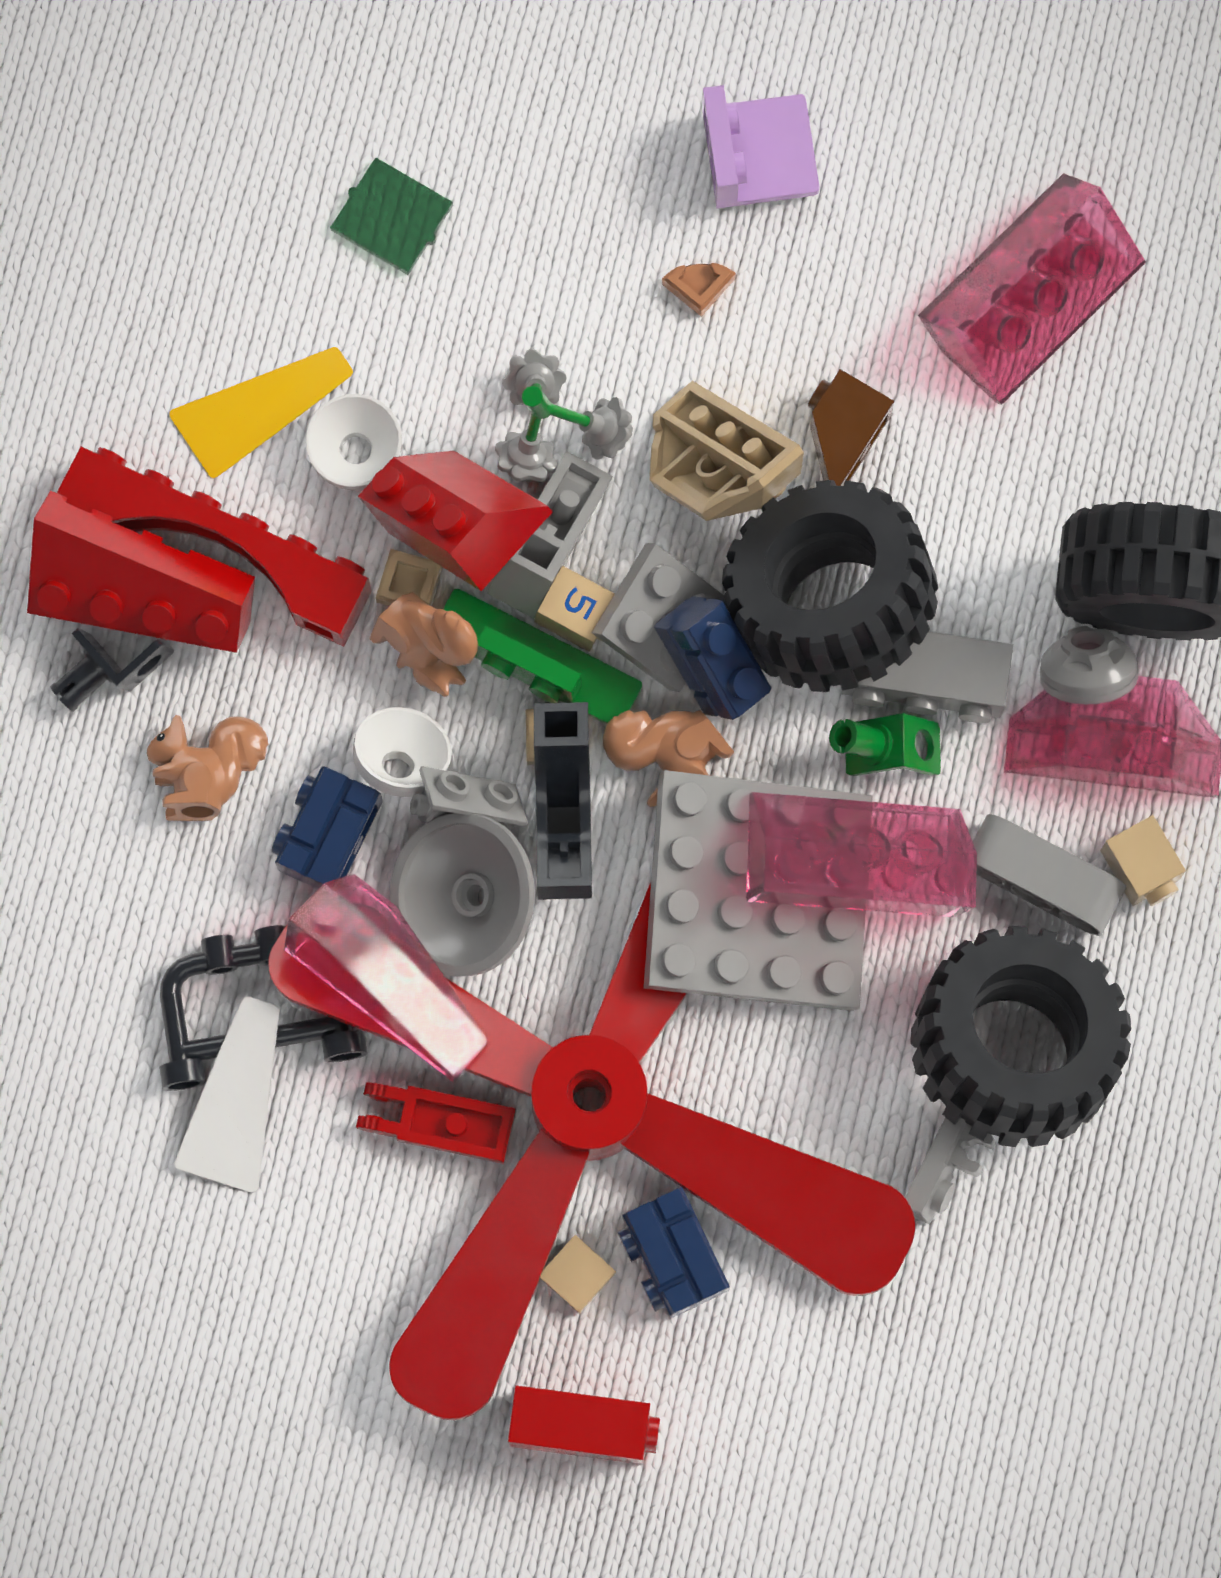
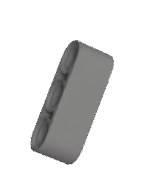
M992 814L986 815L962 860V864L968 870L1074 927L1096 936L1103 934L1126 890V885L1108 872L1026 829Z

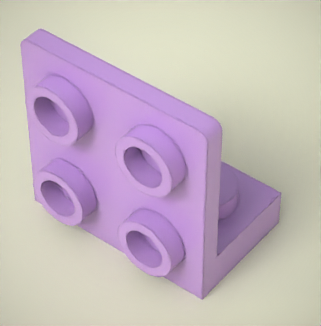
M724 85L703 88L702 115L716 209L815 196L819 193V180L807 102L803 94L726 103Z

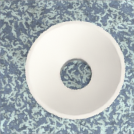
M345 394L323 404L311 418L305 436L306 451L315 471L329 484L351 491L363 490L372 481L375 474L383 469L393 457L401 455L403 446L402 431L398 419L391 409L383 402L363 394ZM362 437L371 444V455L363 463L351 464L342 458L340 454L341 447L349 438Z
M396 707L376 711L360 724L355 734L353 759L359 774L369 785L388 795L413 797L416 793L422 794L425 788L419 771L420 767L424 766L447 771L451 762V744L444 729L428 715L413 709ZM389 759H399L410 766L412 774L405 778L392 777L384 771L382 763Z

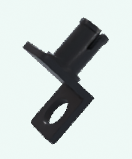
M77 628L72 632V635L85 649L83 651L85 657L58 682L53 683L50 688L56 696L60 694L62 697L59 700L69 710L74 712L106 680L111 683L113 682L117 687L131 692L171 656L175 650L168 643L157 639L122 670L90 633Z

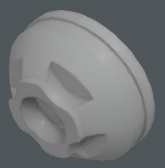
M1088 626L1070 629L1068 634L1054 642L1043 653L1041 658L1040 683L1051 696L1069 703L1086 705L1110 702L1129 693L1138 680V664L1135 653L1126 643L1115 637L1107 629H1093Z

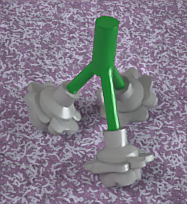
M534 348L526 350L524 358L517 355L511 357L509 372L502 379V386L506 390L511 391V403L514 405H526L531 411V417L527 430H524L522 433L508 432L505 441L496 443L495 452L499 456L497 467L500 471L507 472L516 482H532L534 480L543 482L547 478V472L550 473L556 470L558 465L553 457L554 444L549 441L541 442V435L538 433L541 420L548 418L550 415L578 424L580 430L584 432L582 443L589 446L591 456L594 459H602L604 456L614 458L618 450L625 447L626 442L632 436L633 427L631 425L632 414L624 409L622 399L613 397L609 401L601 398L593 412L585 411L583 414L555 405L559 401V390L567 380L566 373L561 369H557L559 366L558 357L555 355H543Z

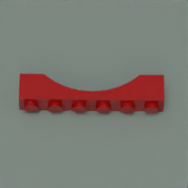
M80 446L57 491L58 494L68 498V504L91 513L92 509L101 511L112 516L113 523L134 532L163 530L191 534L226 547L246 559L270 581L285 601L297 626L343 647L345 646L372 592L369 578L364 576L365 569L340 556H337L334 562L316 554L317 547L296 535L289 534L286 540L268 532L270 527L267 523L253 515L242 512L239 518L228 514L220 510L222 504L205 493L193 491L191 496L173 488L174 482L159 472L146 469L144 474L134 471L125 466L127 461L111 450L99 447L95 453Z

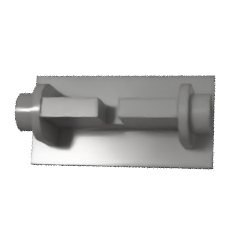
M420 767L419 771L425 789L422 794H414L410 803V811L413 815H417L421 822L429 823L437 817L456 813L467 816L477 814L489 817L505 826L509 831L513 829L514 824L520 826L528 824L516 784L460 774L455 771Z

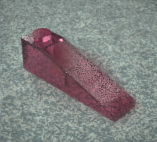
M353 874L324 883L289 918L284 950L452 1082L487 1046L488 1039L397 906L357 875Z

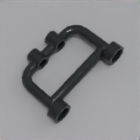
M273 925L254 931L256 943L234 946L232 935H215L201 940L202 952L177 959L166 970L160 983V1003L169 1062L159 1067L163 1090H185L205 1084L203 1060L217 1058L227 1035L188 1041L181 995L183 983L194 975L205 973L217 975L235 971L239 967L257 964L268 965L271 949L286 926ZM328 1016L278 1025L275 1048L321 1040L324 1061L326 1062L349 1061L368 1054L364 1031L353 1030L351 1025Z

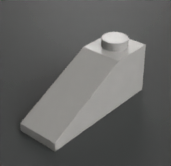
M566 451L538 498L539 501L548 505L553 513L498 572L487 594L534 619L562 565L566 564L613 476Z

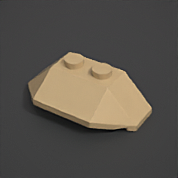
M693 380L653 414L655 435L651 446L649 480L655 488L705 521L761 509L762 505L769 500L779 497L785 491L786 486L801 474L804 452L799 444Z

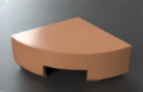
M717 263L682 265L668 272L662 278V285L702 317L736 279V273Z

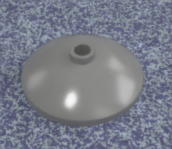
M451 813L426 823L406 842L393 868L389 899L392 920L396 932L408 952L437 973L448 976L468 977L483 974L496 968L506 961L518 948L527 933L534 911V877L529 859L522 845L505 826L482 815L471 814L467 816ZM481 887L484 890L482 904L478 901V892Z

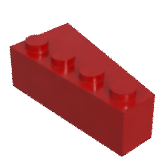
M50 490L33 522L27 604L28 614L234 653L238 652L251 623L255 576L193 550H190L188 553L179 551L162 543L163 537L146 530L141 535L113 523V517L101 511L92 509L91 513L70 505L67 503V497Z

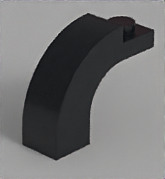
M588 702L534 703L537 899H592Z

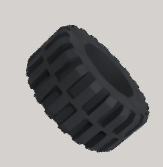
M834 480L816 481V487L804 490L803 485L789 489V496L778 502L775 498H772L762 505L761 510L763 513L757 518L750 516L739 530L742 539H734L726 555L729 564L725 565L722 572V585L726 591L724 600L727 609L760 668L770 677L779 676L785 685L802 688L803 684L807 683L812 692H830V686L840 685L842 691L858 688L859 681L870 677L875 682L888 674L886 668L896 663L900 666L912 655L910 646L913 643L920 645L930 630L927 620H932L936 614L938 604L935 595L938 590L937 576L918 524L914 523L911 513L902 503L893 502L889 493L872 487L867 492L864 483L845 480L844 486H836ZM838 563H859L874 568L865 585L851 598L840 604L816 610L800 609L788 605L789 599L798 585L809 575L821 568Z
M1118 502L1115 505L1104 503L1094 505L1092 509L1084 507L1077 510L1062 526L1055 600L1060 610L1066 617H1072L1074 621L1080 624H1090L1093 628L1116 631L1118 634L1140 635L1153 639L1172 638L1191 641V639L1217 640L1218 637H1221V511L1212 509L1202 510L1182 504L1177 506L1165 505L1162 502H1147L1146 504Z
M1009 926L1004 936H1000L999 931L993 928L978 933L974 943L967 940L963 941L952 950L948 960H942L916 1009L915 1015L917 1018L911 1028L910 1044L917 1048L912 1057L915 1073L919 1076L927 1075L928 1077L922 1089L931 1102H936L940 1099L946 1107L942 1115L955 1125L960 1118L964 1119L965 1123L972 1126L969 1134L983 1141L987 1134L999 1136L998 1144L1001 1146L1016 1147L1021 1138H1027L1028 1145L1036 1147L1048 1145L1054 1134L1059 1139L1072 1135L1078 1130L1082 1122L1088 1123L1099 1111L1122 1075L1121 1069L1128 1060L1131 1043L1126 1038L1132 1027L1130 1013L1126 1010L1119 1011L1125 1000L1119 984L1113 983L1109 985L1105 979L1109 969L1100 959H1096L1093 962L1082 955L1086 948L1074 940H1071L1069 945L1057 941V932L1041 928L1038 935L1028 934L1026 926ZM995 1001H1014L1039 1010L1052 1021L1060 1032L1066 1048V1064L1049 1072L1029 1073L1015 1070L1001 1063L987 1051L977 1035L973 1021L975 1009Z

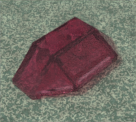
M1138 676L1136 685L1129 693L1113 701L1100 704L1084 705L1059 700L1043 690L1009 719L1003 772L1218 798L1221 776V739L1177 680Z

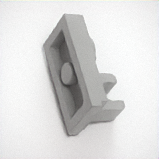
M945 1117L905 1196L912 1208L914 1218L930 1225L936 1212L939 1214L944 1213L955 1191V1184L951 1183L954 1177L952 1173L955 1168L974 1177L981 1175L983 1171L982 1166L976 1161L968 1159L964 1149L966 1146L972 1147L973 1145L981 1144L993 1150L996 1142L991 1134H987L983 1141L969 1134L972 1126L965 1123L964 1119L960 1118L954 1125Z

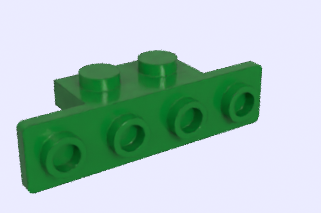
M457 588L452 591L443 608L445 611L456 612L471 624L478 642V651L474 658L482 661L481 666L502 679L509 680L511 676L529 685L528 689L530 692L549 703H557L558 701L563 703L588 702V716L607 725L614 716H619L621 713L631 710L642 690V682L461 589Z

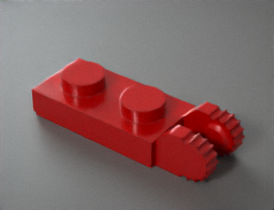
M366 1082L363 1095L379 1102L404 1104L400 1123L384 1120L382 1117L374 1115H359L356 1124L357 1129L388 1137H397V1141L505 1164L516 1108L409 1085L408 1089Z

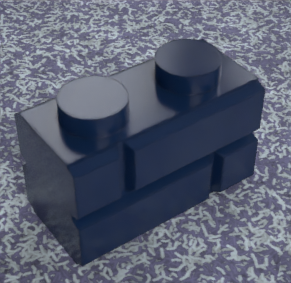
M692 596L654 626L690 690L695 691L694 698L705 715L720 716V718L734 720L770 693L772 687L722 600H707L703 597Z
M321 766L316 778L308 775L303 781L295 800V805L300 806L301 809L293 826L284 823L272 846L271 852L278 855L275 860L278 871L303 883H307L331 896L337 897L383 803L381 793L325 766Z
M683 1187L677 1188L622 1215L626 1228L617 1233L630 1261L641 1258L650 1278L642 1281L641 1284L654 1312L665 1308L669 1319L730 1290L729 1283Z

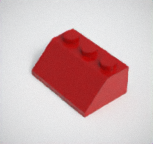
M454 450L393 457L383 469L375 474L372 481L358 495L359 499L390 535L480 591L488 585L553 513L548 505Z

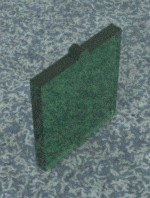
M375 157L357 187L349 188V199L330 226V229L375 257L409 275L426 247L436 243L435 233L454 205L451 200Z

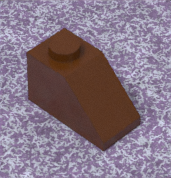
M839 369L831 383L825 379L820 382L808 403V407L813 409L810 430L823 481L834 480L836 486H844L845 480L851 481L891 418L894 400Z

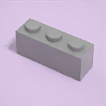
M928 631L920 645L913 643L910 646L912 655L900 666L893 663L886 668L888 673L886 676L873 682L871 677L858 682V688L842 691V694L852 696L853 703L867 707L884 706V701L906 704L905 710L915 714L935 715L938 709L959 712L958 717L964 721L989 723L991 717L1001 718L1005 708L1014 644Z

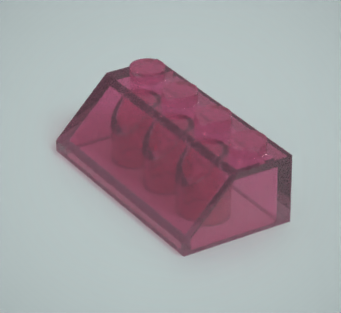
M1063 173L956 277L918 317L941 352L994 402L1002 405L1146 261L1101 187Z
M759 792L749 794L747 902L957 917L976 908L977 852L961 809Z

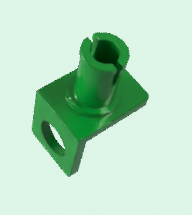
M901 713L855 722L850 719H845V722L844 720H838L830 730V746L837 753H845L846 773L850 776H860L902 768L930 776L939 775L941 772L940 726L937 722ZM918 731L924 735L927 742V755L924 760L918 755L915 746V738Z

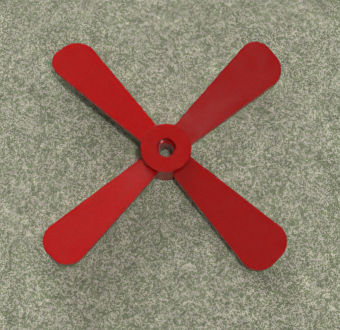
M651 882L590 1034L571 1037L554 1047L339 909L316 907L299 913L288 922L271 949L268 966L272 982L278 992L289 1001L530 1096L532 1099L533 1118L539 1133L401 1335L390 1356L389 1372L396 1392L408 1404L436 1418L460 1420L470 1417L480 1411L493 1396L587 1161L605 1159L619 1153L623 1149L627 1150L838 1292L846 1295L866 1296L886 1287L898 1273L913 1243L915 1218L912 1208L907 1199L892 1186L647 1093V1081L640 1063L688 994L644 989ZM593 1087L603 1094L605 1101L597 1110L585 1111L575 1104L573 1100L575 1094L582 1088Z

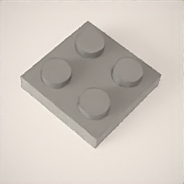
M645 543L592 631V634L668 690L681 692L686 682L654 626L692 596L703 597L707 600H722L726 606L724 595L657 544Z

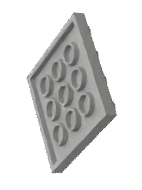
M668 770L659 773L644 989L847 1011L860 1009L873 795Z

